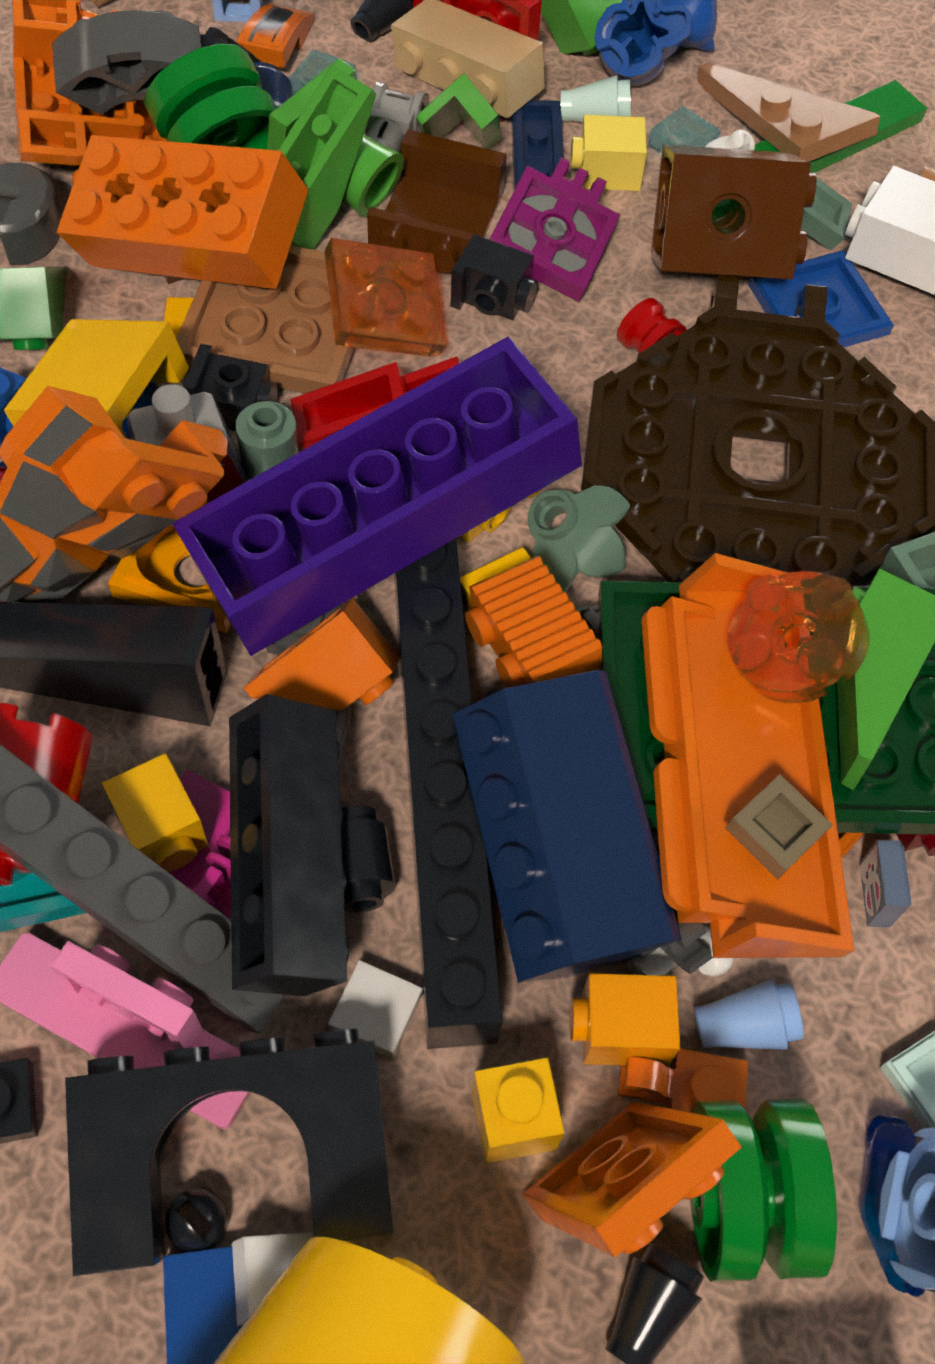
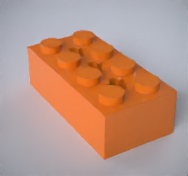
M91 135L56 233L92 266L276 289L309 190L282 151Z

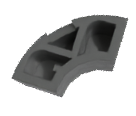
M140 10L117 11L89 19H81L75 22L71 28L62 33L52 43L56 93L101 115L115 105L132 100H145L147 88L159 72L177 58L202 48L199 26L164 10L154 12Z

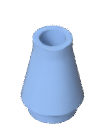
M771 978L709 1004L694 1006L695 1021L702 1049L727 1047L787 1050L788 1042L804 1039L801 1012L791 982L775 985Z

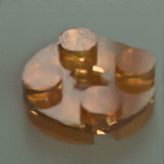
M799 571L783 574L778 577L770 574L763 575L748 585L745 592L746 599L739 604L731 619L727 643L732 661L740 675L761 696L782 703L814 701L827 695L825 687L836 683L843 675L846 680H849L858 671L869 647V626L863 610L847 581L843 578L833 577L824 573ZM805 625L808 630L814 631L812 637L800 638L797 647L793 648L788 647L783 637L790 629L797 626Z

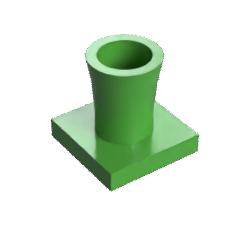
M338 58L331 64L353 78L355 77V69L342 59ZM330 66L270 114L267 150H278ZM365 134L363 135L343 196L345 201L360 217H367L370 207L377 208L391 194L403 170V154L373 140Z

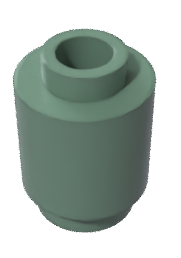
M271 401L257 402L247 406L238 415L235 426L240 458L244 471L249 477L254 478L299 453L295 417L284 405Z

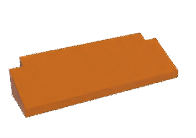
M714 553L679 585L680 598L671 596L660 607H651L642 616L649 724L654 737L664 744L665 759L656 765L653 772L663 896L668 905L677 910L678 923H710L713 958L843 957L854 952V944L802 576ZM780 774L833 825L777 880L725 827L736 814Z

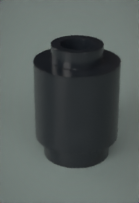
M363 805L342 807V867L346 877L344 911L352 913L371 911L381 907L384 904L383 898L393 893L396 888L387 827L385 823L378 820L377 810L372 807Z

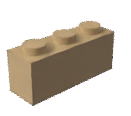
M424 0L391 24L397 68L442 90H445L465 73L495 112L503 117L509 118L545 88L543 43L439 0Z

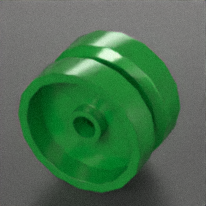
M220 43L198 48L177 58L158 73L147 88L144 100L147 112L160 137L167 139V141L266 150L269 116L277 109L270 94L262 89L260 75L248 52L238 45Z
M769 1099L759 1105L752 1120L744 1107L736 1100L698 1101L692 1107L691 1113L723 1119L742 1146L740 1150L722 1164L725 1172L720 1181L704 1194L690 1199L696 1250L702 1270L709 1282L753 1280L757 1278L764 1259L780 1280L819 1279L828 1276L834 1261L837 1237L836 1190L827 1140L814 1106L805 1099Z

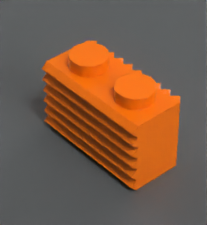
M540 556L533 557L469 586L471 610L465 612L468 628L480 647L490 644L499 657L495 661L496 668L506 688L601 670L602 645L600 640L595 638L593 630L588 628L586 620L581 618L578 610H575L573 602L569 601L566 592H562L560 584L556 583L553 574L549 573L547 565H543Z

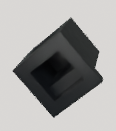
M474 234L452 269L450 307L460 310L464 303L474 306L484 314H496L514 321L519 310L523 312L529 311L536 295L538 282L531 279L534 255Z
M200 344L183 387L187 389L189 395L201 392L212 394L229 430L236 431L237 417L247 406L262 401L276 402L277 384L270 381L268 364L213 354L211 345Z

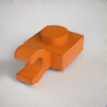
M681 1048L672 1060L671 1068L655 1060L628 1057L627 1066L620 1067L617 1096L667 1104L669 1109L691 1113L692 1107L698 1101L736 1100L745 1109L748 1061Z

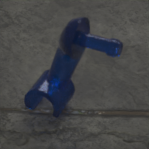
M876 1115L870 1119L866 1126L865 1149L868 1159L859 1207L860 1215L888 1283L895 1290L918 1297L925 1290L913 1287L896 1274L889 1261L900 1262L893 1240L882 1238L879 1225L881 1189L890 1162L898 1150L910 1153L916 1146V1136H914V1132L904 1119L888 1115Z

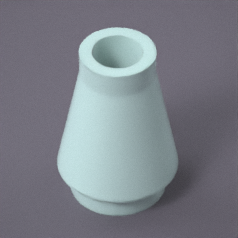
M616 75L571 90H561L562 122L573 121L583 123L584 115L631 117L630 79L618 80Z

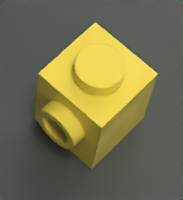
M584 115L581 137L572 136L570 150V169H579L581 167L589 171L582 185L583 187L590 189L593 182L600 177L607 181L605 190L640 191L647 156L645 117Z

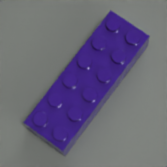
M508 336L172 524L249 655L252 656L581 467L578 421Z

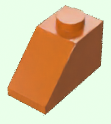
M351 598L259 669L243 689L254 699L270 694L334 710H344L358 698L364 705H368L394 684L395 681L390 674L393 673L400 656L357 602Z

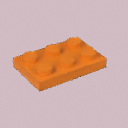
M633 1101L524 1191L522 1195L540 1220L616 1258L621 1252L624 1254L633 1253L650 1243L663 1227V1222L660 1218L683 1198H696L714 1187L724 1175L725 1169L722 1164L740 1150L742 1146L723 1119Z

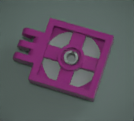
M561 157L551 178L529 166L526 167L489 240L534 255L532 278L579 302L620 214L597 203L607 183L606 180L598 177L593 182L590 190L583 187L582 185L589 171L579 167L572 181L565 177L569 170L570 161Z

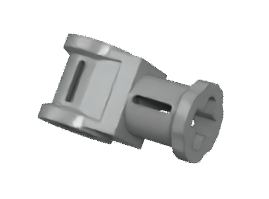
M379 81L373 88L377 95L366 125V135L399 152L401 151V142L408 129L421 132L416 116L429 105V95L427 92L422 91L412 95L391 90L387 83Z

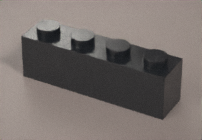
M270 694L264 695L229 717L232 990L308 996L347 982L349 946L345 937L344 892L346 877L342 867L341 825L343 810L339 798L338 761L340 745L337 740L336 711Z

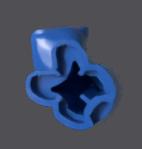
M622 0V3L609 6L597 22L594 36L603 66L610 75H617L618 80L630 79V86L637 87L649 83L656 78L664 68V60L674 54L678 47L697 48L705 52H714L713 37L717 24V0Z

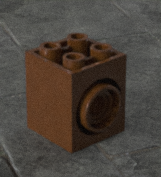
M663 144L651 245V256L660 270L793 279L795 265L803 264L807 251V231L801 230L804 207L811 208L816 193L817 178L816 173L810 172L811 162L786 152ZM725 199H730L731 205L727 215L720 220L712 221V212L715 206Z

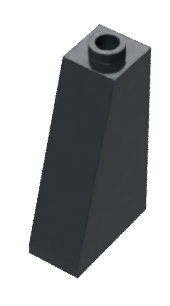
M0 602V688L211 727L227 674L213 609L191 606Z

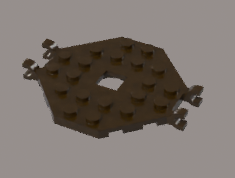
M717 274L715 294L711 296L709 310L698 316L696 325L678 336H675L673 333L669 334L640 352L636 362L616 374L611 370L594 381L581 490L583 491L594 485L610 487L619 492L630 503L627 513L615 526L667 582H683L714 553L802 576L803 585L861 586L877 574L891 547L931 534L935 529V421L922 409L914 413L893 394L897 386L868 359L863 357L858 361L838 343L841 334L825 321L827 304L826 286L805 284L802 307H797L794 317L738 310L737 297L740 276ZM733 436L788 443L786 480L775 483L745 479L732 470Z

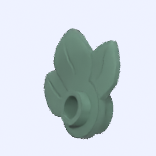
M594 485L577 494L567 490H549L541 493L533 500L528 511V527L531 535L536 540L531 558L541 557L543 565H547L549 573L553 574L556 583L560 584L562 592H567L579 572L594 578H608L621 573L625 567L626 551L621 537L612 526L625 516L630 508V503L616 490L601 485ZM566 513L567 515L563 523L552 529L555 517Z

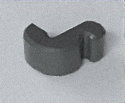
M6 163L0 165V237L9 264L27 265L44 257L53 249L60 237L56 231L62 214L54 185L45 171L31 164Z

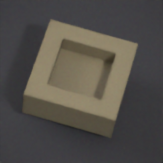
M779 774L732 818L725 829L778 880L833 824Z

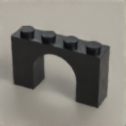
M358 1029L333 1030L315 1033V1048L285 1051L284 1038H266L240 1042V1057L210 1060L209 1047L207 1046L164 1051V1066L134 1069V1056H116L88 1060V1075L65 1077L73 1277L155 1266L163 1260L165 1252L161 1164L165 1146L173 1129L187 1112L202 1101L227 1092L243 1091L261 1095L281 1107L295 1123L307 1153L314 1237H328L344 1241L394 1234L375 1041L359 1042Z

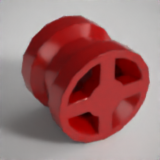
M649 298L635 305L626 314L618 327L617 339L625 348L635 349L639 354L669 334L673 333L675 336H678L687 329L679 320L675 318L668 319L665 316L664 306L656 299Z

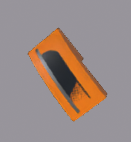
M273 4L264 5L251 16L236 42L262 62L269 63L275 67L285 68L293 49L301 50L315 21V15L312 12Z

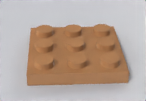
M291 245L276 289L202 280L176 338L189 369L200 344L212 346L213 354L268 364L270 381L276 382L277 388L308 393L342 381L379 280V263Z

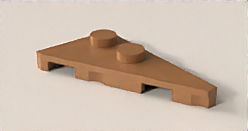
M709 62L698 66L697 82L705 91L780 152L792 153L804 160L812 161L877 135L880 116L875 112Z

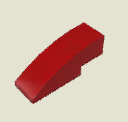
M453 357L403 375L397 362H393L291 398L299 447L304 450L454 367L460 363L458 357Z

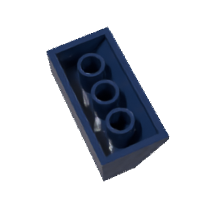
M594 670L505 688L452 714L518 983L571 977L682 940L673 908L668 905L663 896L660 861L606 671Z

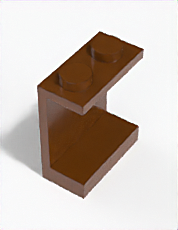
M408 129L401 142L404 166L391 199L385 210L370 207L367 213L368 252L380 254L388 260H403L427 266L439 273H452L453 267L474 234L484 238L504 193L507 154Z

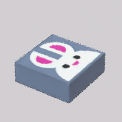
M877 840L859 863L867 927H891L912 904L905 850L901 841Z

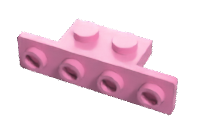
M23 933L0 964V1004L97 1059L134 1056V1069L164 1066V1051L206 1046L209 1047L210 1060L240 1057V1050L202 1029L194 1010L190 1008L194 1002L190 995L161 978H156L152 986H149L129 975L133 968L132 965L123 957L102 945L96 944L91 952H88L67 941L62 950H59L30 933ZM251 1092L222 1093L202 1101L194 1106L190 1112L222 1130H227L233 1124Z

